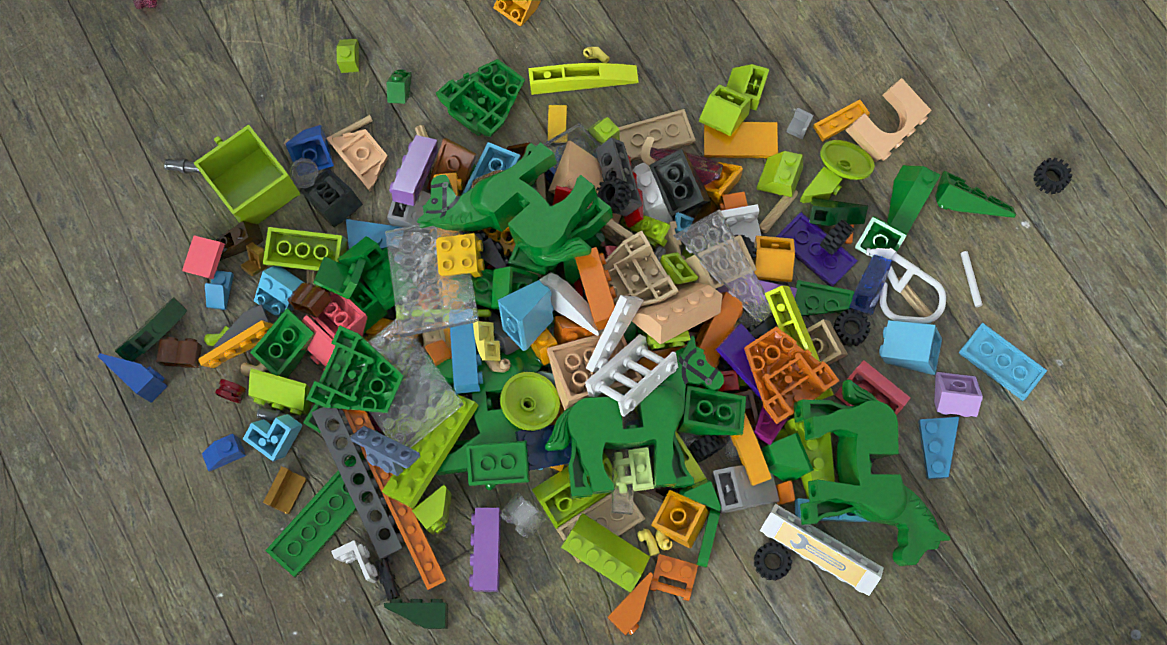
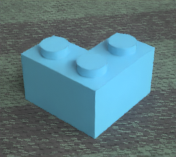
M288 414L276 417L272 425L263 419L250 424L243 440L270 460L276 461L287 455L303 425Z

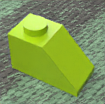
M358 39L339 41L337 45V64L341 73L359 72Z
M823 167L802 194L800 202L809 203L812 198L829 200L832 195L836 196L841 190L842 186H840L842 178L826 167Z
M678 252L662 255L660 264L674 284L692 282L698 279L697 275Z

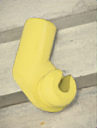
M588 47L583 50V55L587 59H599L602 63H607L610 60V57L599 47Z
M656 531L655 539L658 546L664 551L670 550L673 546L672 541L660 531Z

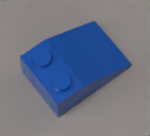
M101 353L98 355L137 395L150 403L168 387L163 382L165 378L150 366L146 368L139 363Z

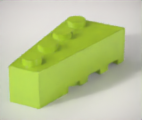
M792 418L786 422L785 429L789 436L795 433L799 434L814 469L812 472L801 477L807 499H809L808 481L819 479L835 482L831 433L828 432L817 439L805 440L804 422L795 423V419Z

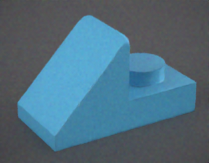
M216 271L214 279H211V283H205L207 308L226 310L234 277L232 272Z

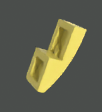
M473 322L475 341L482 360L500 361V341H494V324L492 322Z

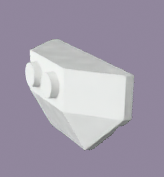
M646 163L635 166L633 172L637 176V188L642 191L643 215L665 223L674 221L650 167Z

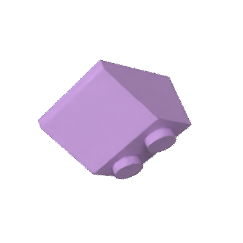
M936 372L934 403L937 412L945 415L957 414L963 417H977L983 396L976 377Z

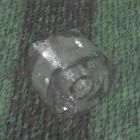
M517 492L501 510L500 516L507 523L515 524L517 526L515 530L521 536L526 538L532 537L548 518L543 516V513L528 499L522 498L523 495Z

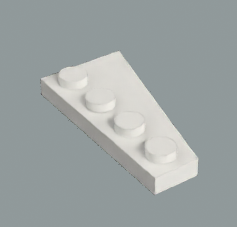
M620 295L586 369L591 372H597L608 362V359L644 300L635 296Z

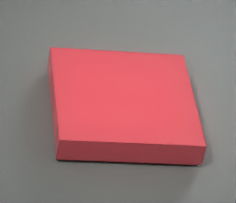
M193 236L182 271L214 279L225 244Z

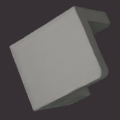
M797 108L786 132L803 140L814 115Z

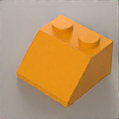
M669 490L651 526L673 541L691 549L709 512L705 505Z

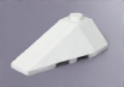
M551 272L539 279L543 285L548 286L551 290V304L555 311L597 336L603 333L604 329L598 330L594 323L589 304L567 281Z

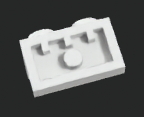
M758 204L720 211V227L724 242L734 235H745L752 242L755 241L756 236H761L757 220L759 214Z
M354 540L331 551L334 559L346 562V564L358 559L365 579L372 583L377 582L375 576H378V572L374 564H370L368 560L370 553L362 543L360 544Z

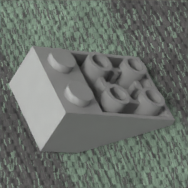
M421 190L415 206L392 200L387 216L390 225L436 236L437 227L420 228V224L417 223V220L424 214L422 206L430 199L431 194Z
M734 466L713 471L711 476L721 505L720 513L723 514L779 502L773 474L770 473L772 479L753 486L750 483L745 466Z

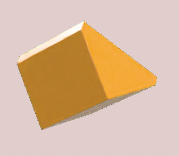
M717 162L702 180L708 196L712 197L717 206L722 200V195H727L740 181L743 171L742 166Z

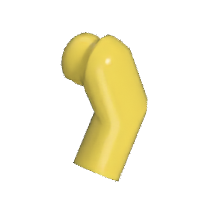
M643 529L638 531V539L641 542L646 541L650 556L660 554L656 539L650 530Z

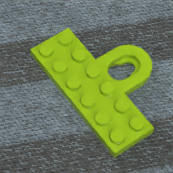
M447 390L426 423L409 416L395 420L388 427L385 436L403 444L400 441L402 434L416 432L415 440L407 447L419 452L420 458L409 468L402 467L403 472L398 476L393 474L382 492L414 509L479 405L475 401Z

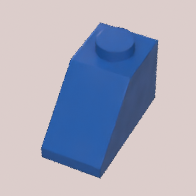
M234 434L214 441L202 453L209 472L246 456L240 438Z

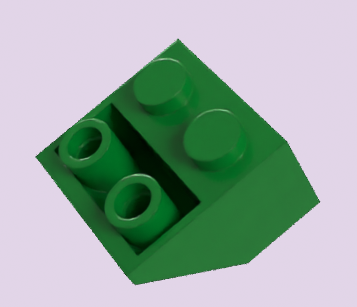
M358 281L349 299L367 316L364 334L388 313L378 299Z

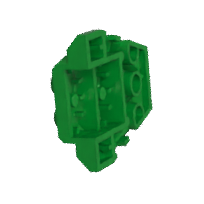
M496 59L479 67L477 72L472 74L465 73L463 78L454 81V79L448 81L436 92V96L447 107L449 115L475 135L492 136L504 125L525 79L499 59Z
M339 325L331 343L335 345V348L320 381H314L307 400L325 408L388 413L404 375L360 334Z

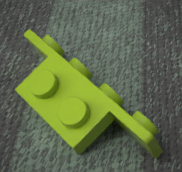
M643 215V220L629 228L626 225L624 216H622L619 225L625 229L631 230L635 234L643 231L653 247H656V245L664 247L667 240L664 237L671 227L668 223Z

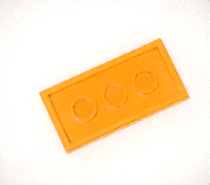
M742 122L731 136L704 124V158H768L778 154L777 122Z

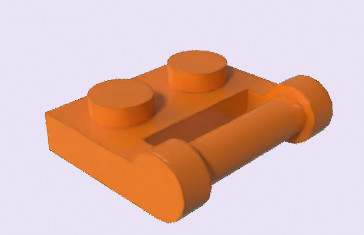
M659 554L649 590L663 591L683 597V600L689 601L698 565ZM659 576L687 584L686 589L658 582Z

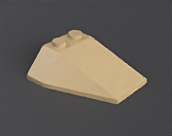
M643 231L624 240L606 259L607 264L604 265V268L610 272L612 281H609L610 287L614 286L617 298H614L616 304L620 295L639 297L644 300L641 306L662 302L679 292L654 254Z

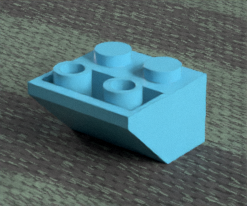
M272 266L262 272L254 302L262 305L267 311L279 318L287 308L291 311L294 309L287 299L301 283L305 282L282 267Z

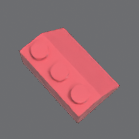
M329 292L332 301L318 317L310 315L316 324L332 339H334L339 325L363 336L367 320L366 314L350 299L334 292Z
M306 315L302 322L315 333L307 348L312 354L310 358L317 365L322 363L326 368L335 348V345L331 344L333 339Z
M864 360L848 378L859 387L870 392L878 401L891 407L896 415L910 400L907 394ZM841 386L834 395L847 406H855L843 399Z

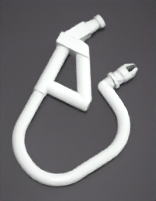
M867 248L866 255L883 257L881 263L893 288L901 293L915 274L934 286L939 294V305L932 315L928 317L899 316L891 312L887 306L888 284L880 282V280L864 281V283H869V285L863 284L866 288H876L877 290L881 288L880 306L883 313L889 319L900 322L928 324L937 320L942 315L946 306V292L941 283L891 248ZM891 260L907 269L900 281L890 264Z

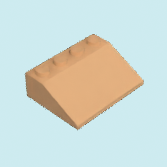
M568 141L549 191L555 195L556 185L569 187L573 190L576 179L580 175L591 182L595 189L597 187L600 188L599 183L604 181L597 158L572 141ZM612 213V220L619 223L621 215Z
M694 282L674 284L679 291L678 293L662 302L641 306L632 322L659 344H662L721 313L722 294L708 284Z
M602 334L547 348L557 392L564 410L574 406L581 399L591 398L588 396L585 382L596 372H591L586 367ZM624 335L608 361L628 345ZM628 369L623 374L637 383L642 380L641 375L632 369ZM618 381L613 382L609 386L620 394H625L631 390V388ZM601 393L598 397H609V396H607V395L604 394V393Z

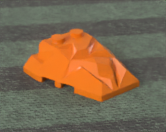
M778 327L771 329L744 348L763 406L776 424L794 414L793 403L800 400H815L840 381L828 364L824 361H818L811 355L812 352L808 349L806 351L796 344L797 341Z

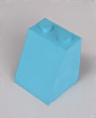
M539 280L498 300L503 330L523 351L527 350L553 321L552 311H554V308L551 304V290Z
M888 320L887 327H884L883 330L884 343L879 349V355L886 364L936 375L942 337L936 325Z

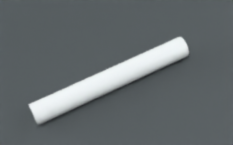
M968 251L960 253L974 305L975 307H980L983 305Z

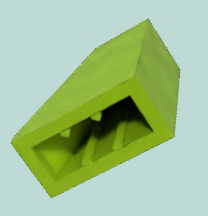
M608 117L594 123L582 133L595 149L611 137L620 141V129Z

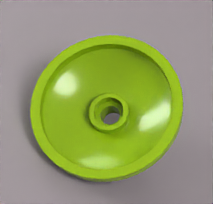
M832 140L826 142L820 151L824 165L831 172L842 178L861 180L868 178L874 171L875 165L872 157L864 149L853 143L843 140Z
M522 372L516 374L506 382L501 391L500 403L503 413L518 428L528 431L543 429L554 421L559 412L560 399L555 386L550 380L538 373ZM524 403H527L529 405V408H526L524 406Z

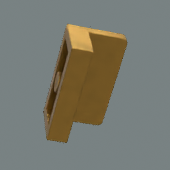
M281 466L263 503L286 514H290L307 479Z

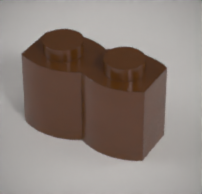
M301 283L287 301L294 309L313 317H318L332 299L327 289L316 287L312 283Z
M166 337V339L160 340L156 362L161 366L199 368L198 359L201 356L202 345L192 338L178 341L177 338Z

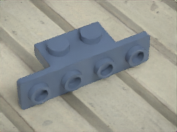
M366 426L360 428L350 437L352 442L365 448L366 458L371 465H376L385 472H390L396 476L403 472L402 467L409 468L420 458L419 452Z

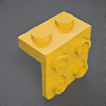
M475 233L437 238V261L440 276L471 273L474 277H482V270L485 269L484 260L481 259L480 252L483 251V243Z

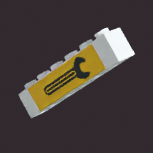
M777 504L772 508L760 530L767 537L775 539L787 549L795 551L802 558L810 560L818 565L820 569L832 573L840 581L847 582L857 591L868 596L882 577L884 570L882 566L812 525H802L801 518Z

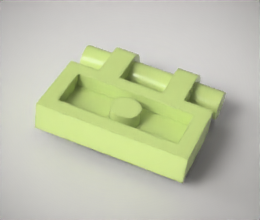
M648 447L628 450L629 458L624 459L622 452L615 453L614 468L617 469L618 478H616V485L619 486V493H627L628 484H633L634 491L654 489ZM630 466L631 476H625V467Z

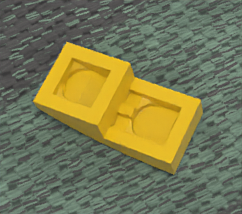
M549 105L548 141L566 142L567 105Z

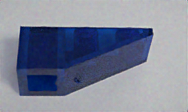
M873 255L855 290L849 308L873 315L893 260Z

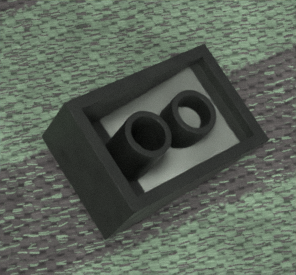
M683 149L649 165L671 217H675L677 212L685 214L711 201L704 184Z
M326 168L299 190L334 228L363 205L354 191L329 168Z

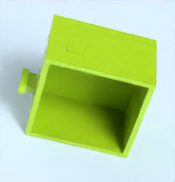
M249 124L224 142L220 136L214 138L218 146L194 162V165L239 223L245 221L259 224L295 197L301 195L288 173Z

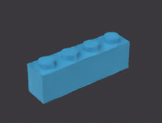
M473 311L449 313L453 379L456 394L480 391V384H483L482 372H479L478 366L482 365L480 354H477L473 322H477L478 317L474 318Z

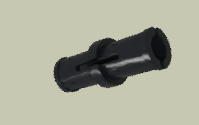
M382 558L384 567H382L380 560L375 561L381 578L379 579L380 584H383L387 601H390V599H393L391 591L395 599L400 597V594L398 593L394 581L396 578L391 572L388 558Z

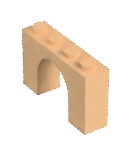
M902 78L883 94V97L894 107L899 115V127L895 133L883 132L865 113L846 129V132L872 157L874 162L880 159L883 161L892 154L890 150L893 147L895 149L904 142L902 139L916 131L914 127L917 124H923L928 119L926 115L932 111Z

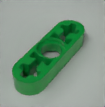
M713 508L710 509L697 560V565L705 568L708 565L721 512Z

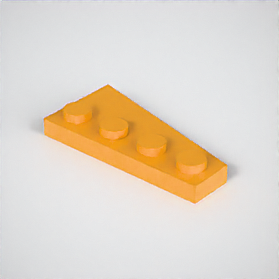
M261 320L200 357L198 360L201 366L216 368L221 363L254 348L273 324Z

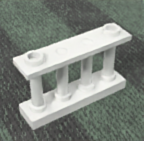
M639 334L585 382L588 396L594 398L598 397L601 393L606 394L618 401L620 413L625 417L668 376L676 371L678 368L677 356L675 352H672L666 358H663L648 350L646 337ZM646 357L658 365L651 371L636 362L640 358ZM628 369H632L645 377L637 383L623 374ZM618 381L631 388V390L622 395L609 386L613 382Z

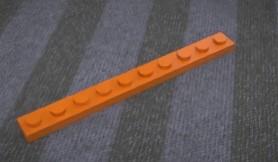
M342 409L353 433H356L363 426L376 431L366 411ZM360 446V448H361V450H362V452H363V454H364V456H365V458H366V457H367V454H366L365 448L362 447V446ZM366 458L382 492L393 474L385 472L376 465H371ZM382 492L427 590L447 581L417 517L412 512L413 509Z

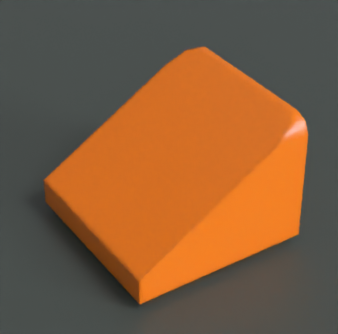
M443 339L425 346L436 366L452 357V353Z
M787 481L776 485L780 500L777 504H792L795 501L792 482Z

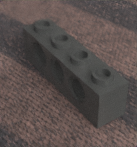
M611 137L596 149L597 160L601 167L603 179L612 176L622 179L630 185L628 189L631 190V193L628 196H631V199H627L629 204L628 206L624 205L625 209L623 211L620 210V213H616L626 217L641 207L642 202L624 142ZM615 190L613 191V193H612V195H611V200L613 199V197H614V195H615Z

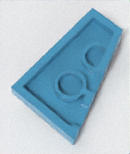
M346 219L349 249L365 236L377 242L381 250L388 248V250L401 248V239L404 235L403 227Z
M959 417L920 419L918 421L927 479L949 477Z

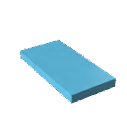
M984 323L977 328L958 352L1022 401L1028 397L1047 372L1045 368Z

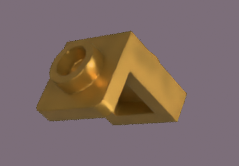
M252 242L246 246L249 260L241 264V268L249 275L255 276L266 269L267 265H263L265 250Z

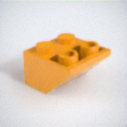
M496 0L493 8L517 25L523 26L537 10L541 0Z
M756 236L754 241L756 257L753 262L757 270L753 271V279L792 282L795 258L794 239Z

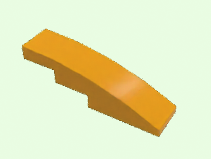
M745 414L743 435L730 436L733 445L736 446L741 463L745 466L750 483L754 486L772 478L756 436Z

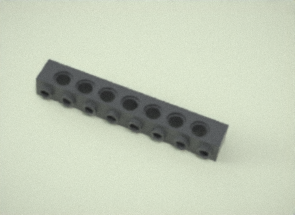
M322 407L313 411V417L379 558L382 559L402 549V544L405 543L400 531L396 533L393 525L396 522L391 513L387 515L384 508L387 506L383 495L379 496L376 491L379 486L375 478H370L367 472L371 469L366 459L362 460L359 455L362 452L360 446L351 441L350 435L354 433L349 423L345 424L342 419L345 416L343 410ZM333 420L339 421V427L336 430L329 429V423ZM346 438L348 441L347 446L343 449L338 448V440ZM349 456L356 458V464L352 467H348L345 463L346 458ZM357 474H363L365 477V481L361 485L354 483V477ZM366 492L373 494V500L370 503H364L362 500V496ZM374 510H379L382 513V518L378 522H374L371 519V513ZM383 528L390 530L391 535L387 540H382L379 536Z

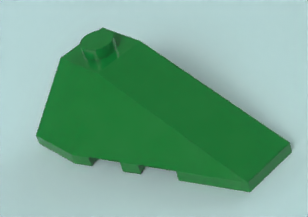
M902 165L893 181L887 223L907 234L937 183L940 174L925 166Z
M945 170L943 171L935 194L939 207L945 210L949 208L959 212L1015 218L1017 215L1014 208L994 196H989L988 198L981 191L982 189L978 187L972 189L965 184L966 180Z

